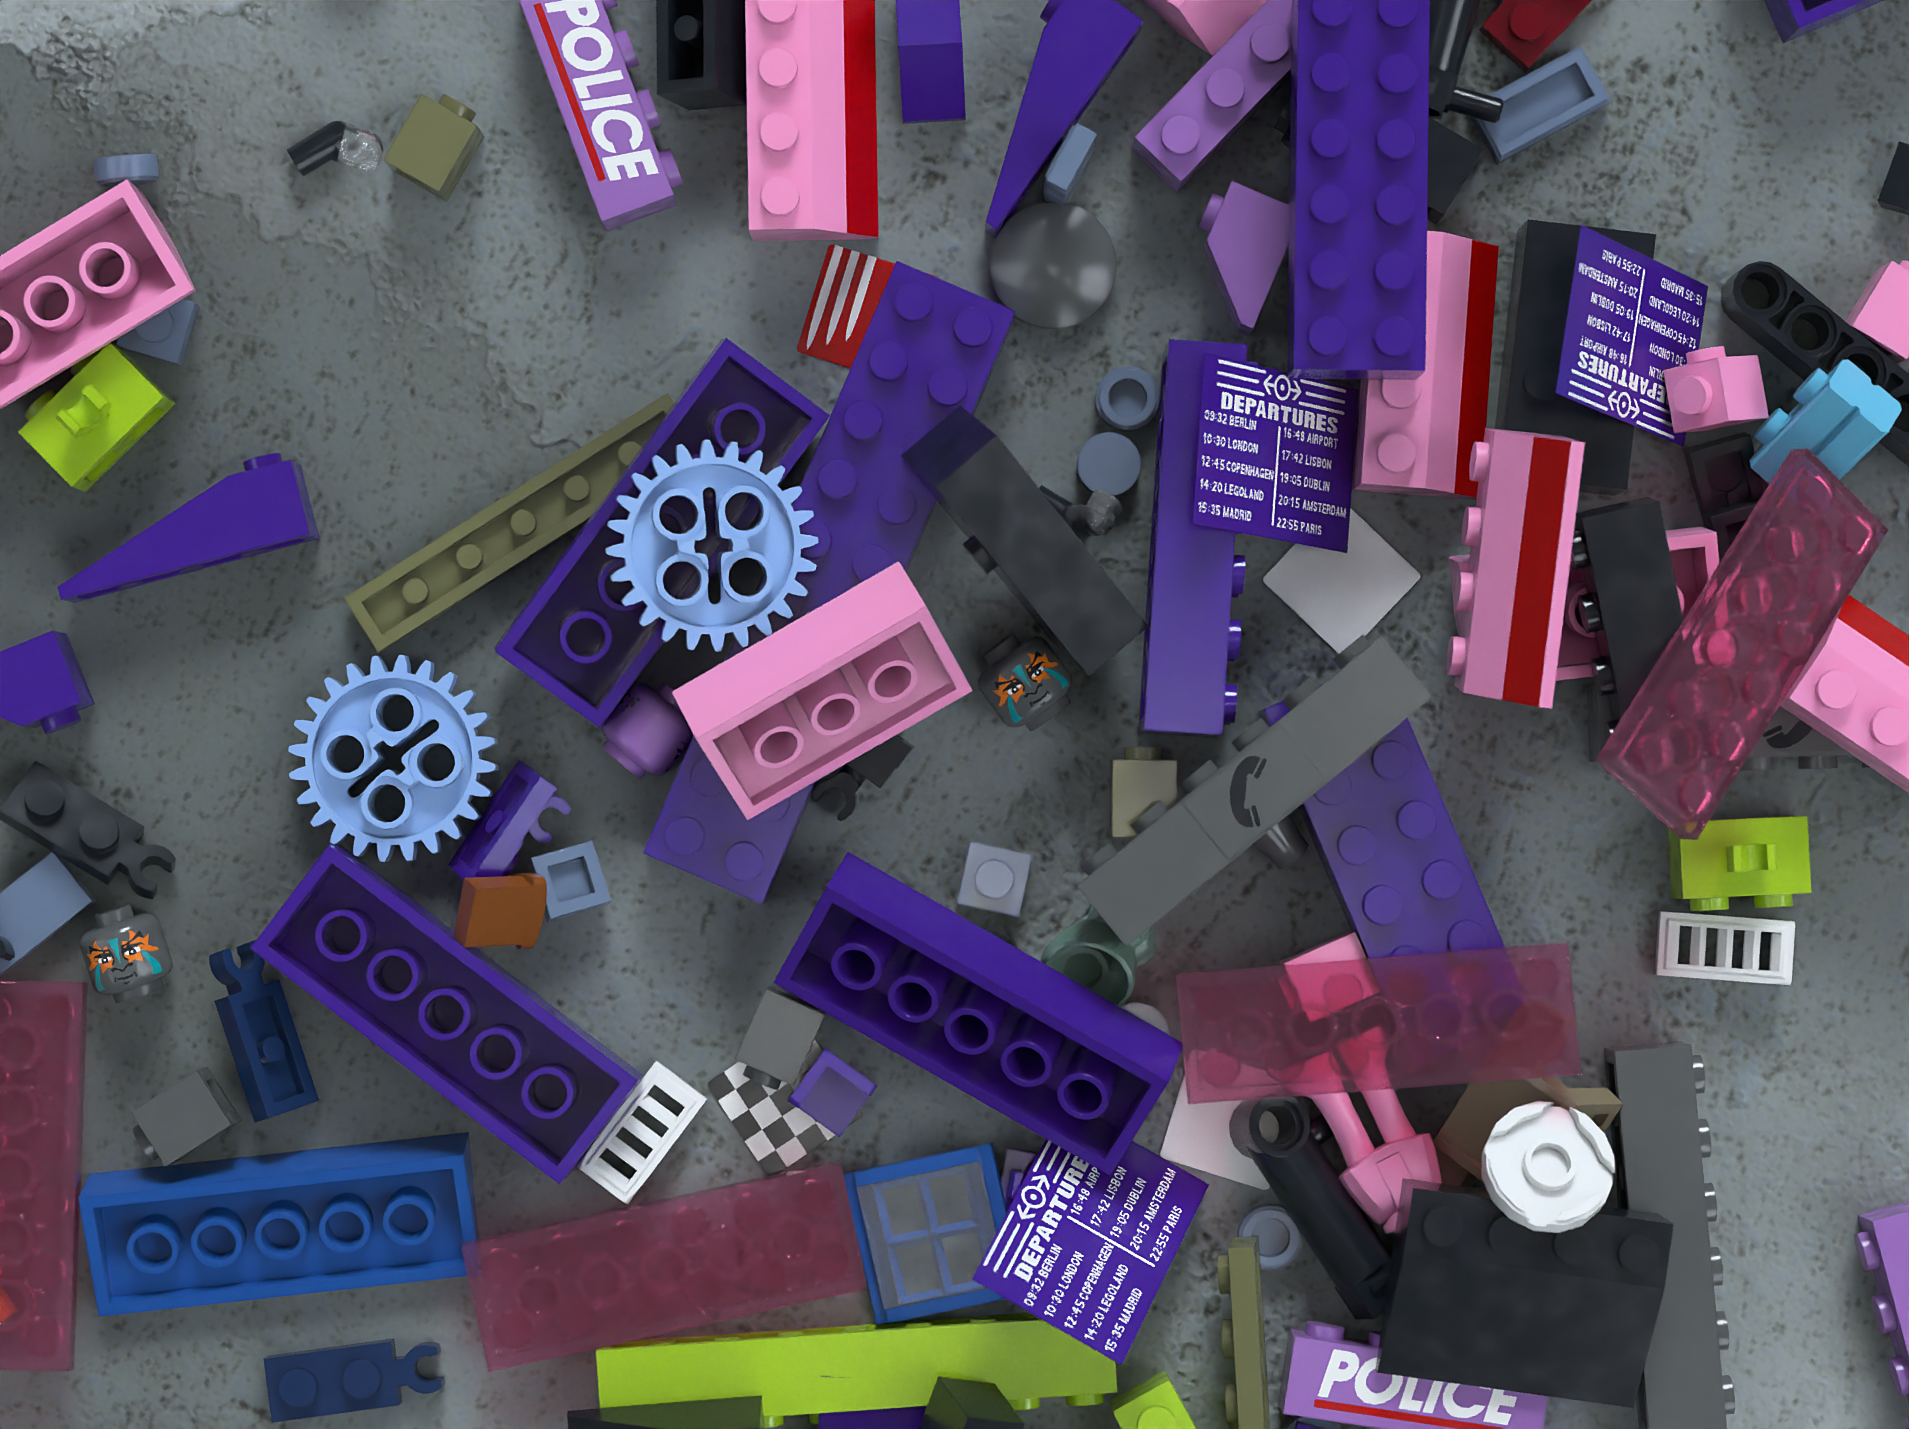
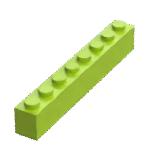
M1029 1312L900 1321L879 1325L871 1323L601 1342L596 1350L600 1408L762 1395L765 1428L784 1425V1416L809 1414L810 1423L818 1424L819 1413L927 1406L938 1376L994 1383L1015 1411L1039 1408L1040 1398L1065 1396L1066 1405L1090 1406L1104 1403V1393H1118L1115 1361Z

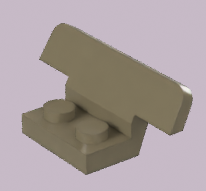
M1529 999L1520 1004L1433 1141L1437 1152L1442 1184L1471 1187L1476 1178L1484 1183L1482 1179V1151L1495 1124L1513 1108L1542 1101L1553 1102L1552 1106L1562 1107L1568 1111L1571 1107L1586 1114L1605 1133L1623 1103L1607 1087L1567 1088L1555 1075L1546 1070L1577 1022L1576 1019L1539 999Z

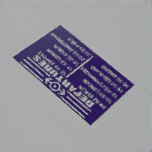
M1581 225L1555 393L1684 447L1686 432L1674 433L1663 370L1687 365L1686 353L1699 350L1708 286Z
M1204 353L1192 524L1347 553L1359 390L1312 378H1287V372Z
M1046 1139L972 1280L1122 1365L1209 1184L1134 1141H1131L1111 1175H1108Z

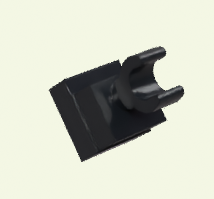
M898 734L846 763L835 778L832 777L819 783L812 793V801H819L825 791L830 788L840 789L845 794L846 804L839 812L837 819L839 821L847 819L855 810L857 805L856 792L867 778L879 788L883 787L893 772L901 766L914 746Z

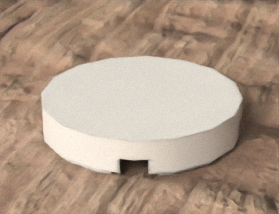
M1536 1101L1513 1108L1495 1124L1482 1151V1179L1491 1200L1510 1220L1533 1231L1560 1233L1584 1225L1602 1208L1612 1186V1175L1615 1172L1614 1154L1604 1132L1586 1114L1571 1107L1568 1111L1562 1107L1552 1106L1553 1102Z

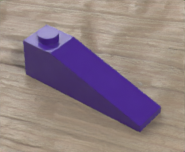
M1049 0L1043 9L1040 18L1047 24L1043 28L986 219L985 232L996 239L1001 228L1013 215L1058 151L1072 125L1075 126L1140 34L1143 20L1115 0Z
M280 453L262 455L244 461L245 472L227 476L58 586L60 599L77 603L320 539L301 465L291 459L282 461Z

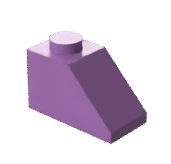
M1232 181L1225 198L1215 193L1212 194L1198 228L1209 233L1203 251L1236 332L1249 336L1289 245V205Z

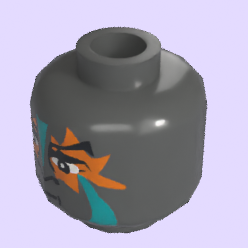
M1012 633L983 655L989 666L981 673L978 679L979 690L1007 726L1014 728L1026 725L1029 731H1033L1052 719L1071 703V700L1066 695L1072 686L1073 678L1071 673L1043 637L1034 636L1019 642Z
M131 904L94 915L97 928L86 932L82 936L80 949L95 991L101 995L113 994L115 1003H121L164 988L162 978L171 972L173 961L158 918L150 913L134 915Z

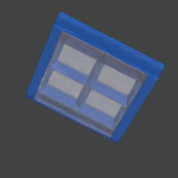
M992 1142L843 1174L877 1325L1005 1299L972 1280L1008 1211Z

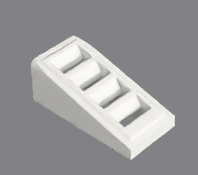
M1659 911L1654 975L1790 985L1793 969L1795 922ZM1680 926H1692L1689 964L1678 963ZM1707 928H1717L1715 966L1705 965ZM1734 930H1744L1742 968L1732 967ZM1761 932H1771L1769 970L1759 969Z
M656 1061L577 1164V1167L622 1202L628 1204L708 1098L659 1061ZM654 1085L685 1107L678 1117L648 1095ZM638 1106L669 1128L663 1137L632 1115ZM622 1127L653 1149L647 1158L616 1136ZM607 1148L637 1170L631 1179H628L601 1158V1155Z

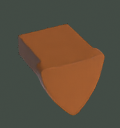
M517 873L500 877L464 878L453 937L464 948L515 945L517 949H532L538 939L545 912L547 897L545 878L535 873Z

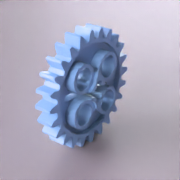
M710 439L702 441L699 458L696 459L691 458L683 444L677 445L675 449L677 465L672 467L659 456L652 457V465L657 476L651 481L643 475L633 473L631 479L641 493L637 498L618 495L616 501L629 512L627 520H611L607 523V526L612 530L624 534L623 543L605 548V554L623 557L625 563L624 567L610 575L611 581L622 582L630 580L633 586L621 602L624 606L635 604L639 601H643L647 605L639 620L642 626L650 624L658 617L665 620L661 632V639L665 641L673 637L679 628L686 630V648L694 650L701 634H708L713 650L721 652L724 644V635L731 632L739 645L746 647L748 646L747 627L753 624L766 636L771 635L772 628L767 615L774 611L790 619L793 614L783 600L786 594L806 596L808 593L803 585L795 580L797 571H816L817 565L800 557L802 548L811 547L818 543L817 537L800 534L799 525L807 522L814 516L813 511H794L791 503L803 491L802 488L797 486L781 491L777 485L783 477L785 468L782 465L778 466L766 475L760 472L763 452L759 450L755 451L745 463L739 462L738 444L733 441L728 444L722 458L715 457ZM707 487H711L715 491V528L717 537L728 539L729 550L718 553L717 557L721 599L717 604L710 603L708 599L706 554L695 553L694 549L695 540L704 539L706 536L703 491ZM740 492L753 496L760 507V516L757 523L752 528L744 531L732 527L725 516V506L729 498ZM675 495L688 499L694 506L696 513L695 521L691 528L680 534H673L667 531L659 518L660 507L663 502ZM747 557L759 563L764 577L759 590L744 596L739 595L732 589L728 575L730 568L736 561ZM678 561H686L693 565L699 576V583L695 592L683 599L671 597L664 589L662 582L663 574L667 567Z
M372 656L370 675L367 676L356 664L350 663L346 665L349 684L344 686L330 677L324 680L326 688L331 695L327 702L314 697L307 698L306 702L317 714L314 722L295 720L294 726L309 736L307 743L289 746L288 752L305 757L306 766L289 773L290 779L308 781L310 789L302 793L296 800L298 804L318 803L321 807L310 822L313 827H319L331 821L336 824L330 839L332 844L339 845L350 835L355 836L353 855L363 857L371 844L376 843L379 861L389 862L395 845H400L406 861H413L417 857L419 841H423L433 854L441 852V841L438 833L444 831L456 840L463 838L464 835L457 819L462 815L469 819L479 820L481 814L470 803L473 796L492 797L494 793L489 787L479 782L481 774L499 771V765L482 759V751L497 745L498 739L479 736L477 731L491 717L486 712L469 714L467 709L477 696L473 690L462 692L457 696L452 694L458 678L456 674L449 672L437 683L434 682L435 667L433 662L425 660L414 675L411 674V664L408 656H398L393 672H388L382 657ZM403 695L410 700L414 709V716L406 729L394 732L385 724L383 710L390 699ZM431 720L438 721L439 728L436 732L419 742L403 755L401 760L406 769L402 773L398 770L388 769L376 777L359 796L352 797L349 790L351 786L369 775L386 761L387 756L382 750L386 744L391 747L401 748L410 742ZM353 736L361 742L364 748V759L358 769L346 773L337 766L334 759V751L342 739ZM443 744L452 751L455 766L449 777L442 781H435L427 775L424 770L423 761L425 754L430 748ZM388 785L396 786L405 797L404 812L398 819L392 822L384 821L378 816L374 803L378 792Z

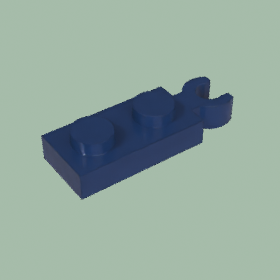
M256 940L236 947L241 960L240 968L234 963L230 948L209 956L210 969L214 977L220 983L226 985L229 996L214 1002L254 1123L319 1101L280 980L264 984L261 973L264 969L265 959L250 949Z
M394 1338L268 1355L264 1358L272 1423L398 1406L402 1403L401 1386L406 1385L418 1393L428 1394L436 1392L445 1385L444 1377H423L418 1371L417 1363L421 1357L438 1355L441 1352L440 1344L436 1342H423L413 1347L405 1356L398 1357L396 1356Z

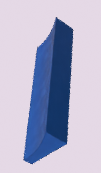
M469 1132L175 1164L166 1167L157 1166L89 1174L78 1197L99 1317L481 1275L483 1267L475 1205Z

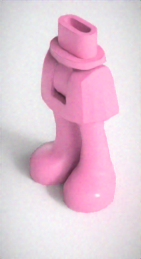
M1384 1021L1336 1044L1334 1048L1361 1091L1385 1144L1374 1148L1342 1081L1339 1067L1330 1049L1319 1052L1277 1073L1281 1085L1289 1094L1307 1096L1319 1108L1336 1138L1348 1167L1339 1176L1340 1181L1365 1213L1378 1225L1383 1224L1382 1227L1386 1234L1390 1232L1395 1234L1402 1179L1442 1184V1178L1431 1134L1415 1133L1390 1081L1385 1062L1393 1045L1391 1032Z

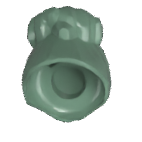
M1091 905L1087 919L1077 921L1064 929L1043 951L1040 962L1121 1007L1133 991L1136 967L1144 965L1157 951L1155 928L1153 926L1126 947Z

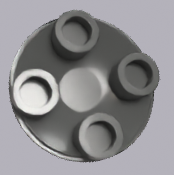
M1044 202L1019 211L1001 228L993 244L990 257L992 283L1004 306L1014 310L1015 318L1019 321L1051 329L1076 325L1096 313L1105 304L1110 295L1117 271L1114 245L1104 226L1089 212L1068 203L1061 207L1053 202Z

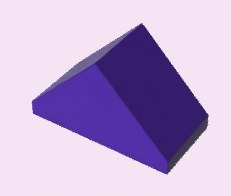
M896 0L903 124L966 120L959 0Z

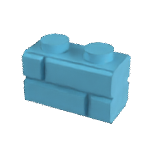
M1843 359L1828 375L1818 367L1794 393L1793 398L1799 404L1788 415L1782 409L1777 408L1753 436L1761 444L1749 461L1751 468L1771 486L1777 485L1780 488V493L1801 511H1808L1889 432L1902 411L1901 405L1896 399L1879 385H1873L1871 378L1849 359Z

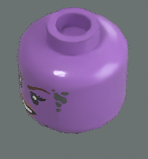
M665 682L657 691L646 684L639 683L633 685L602 724V731L607 738L602 747L639 779L646 772L654 776L666 774L688 749L693 737V733L672 694L674 689Z

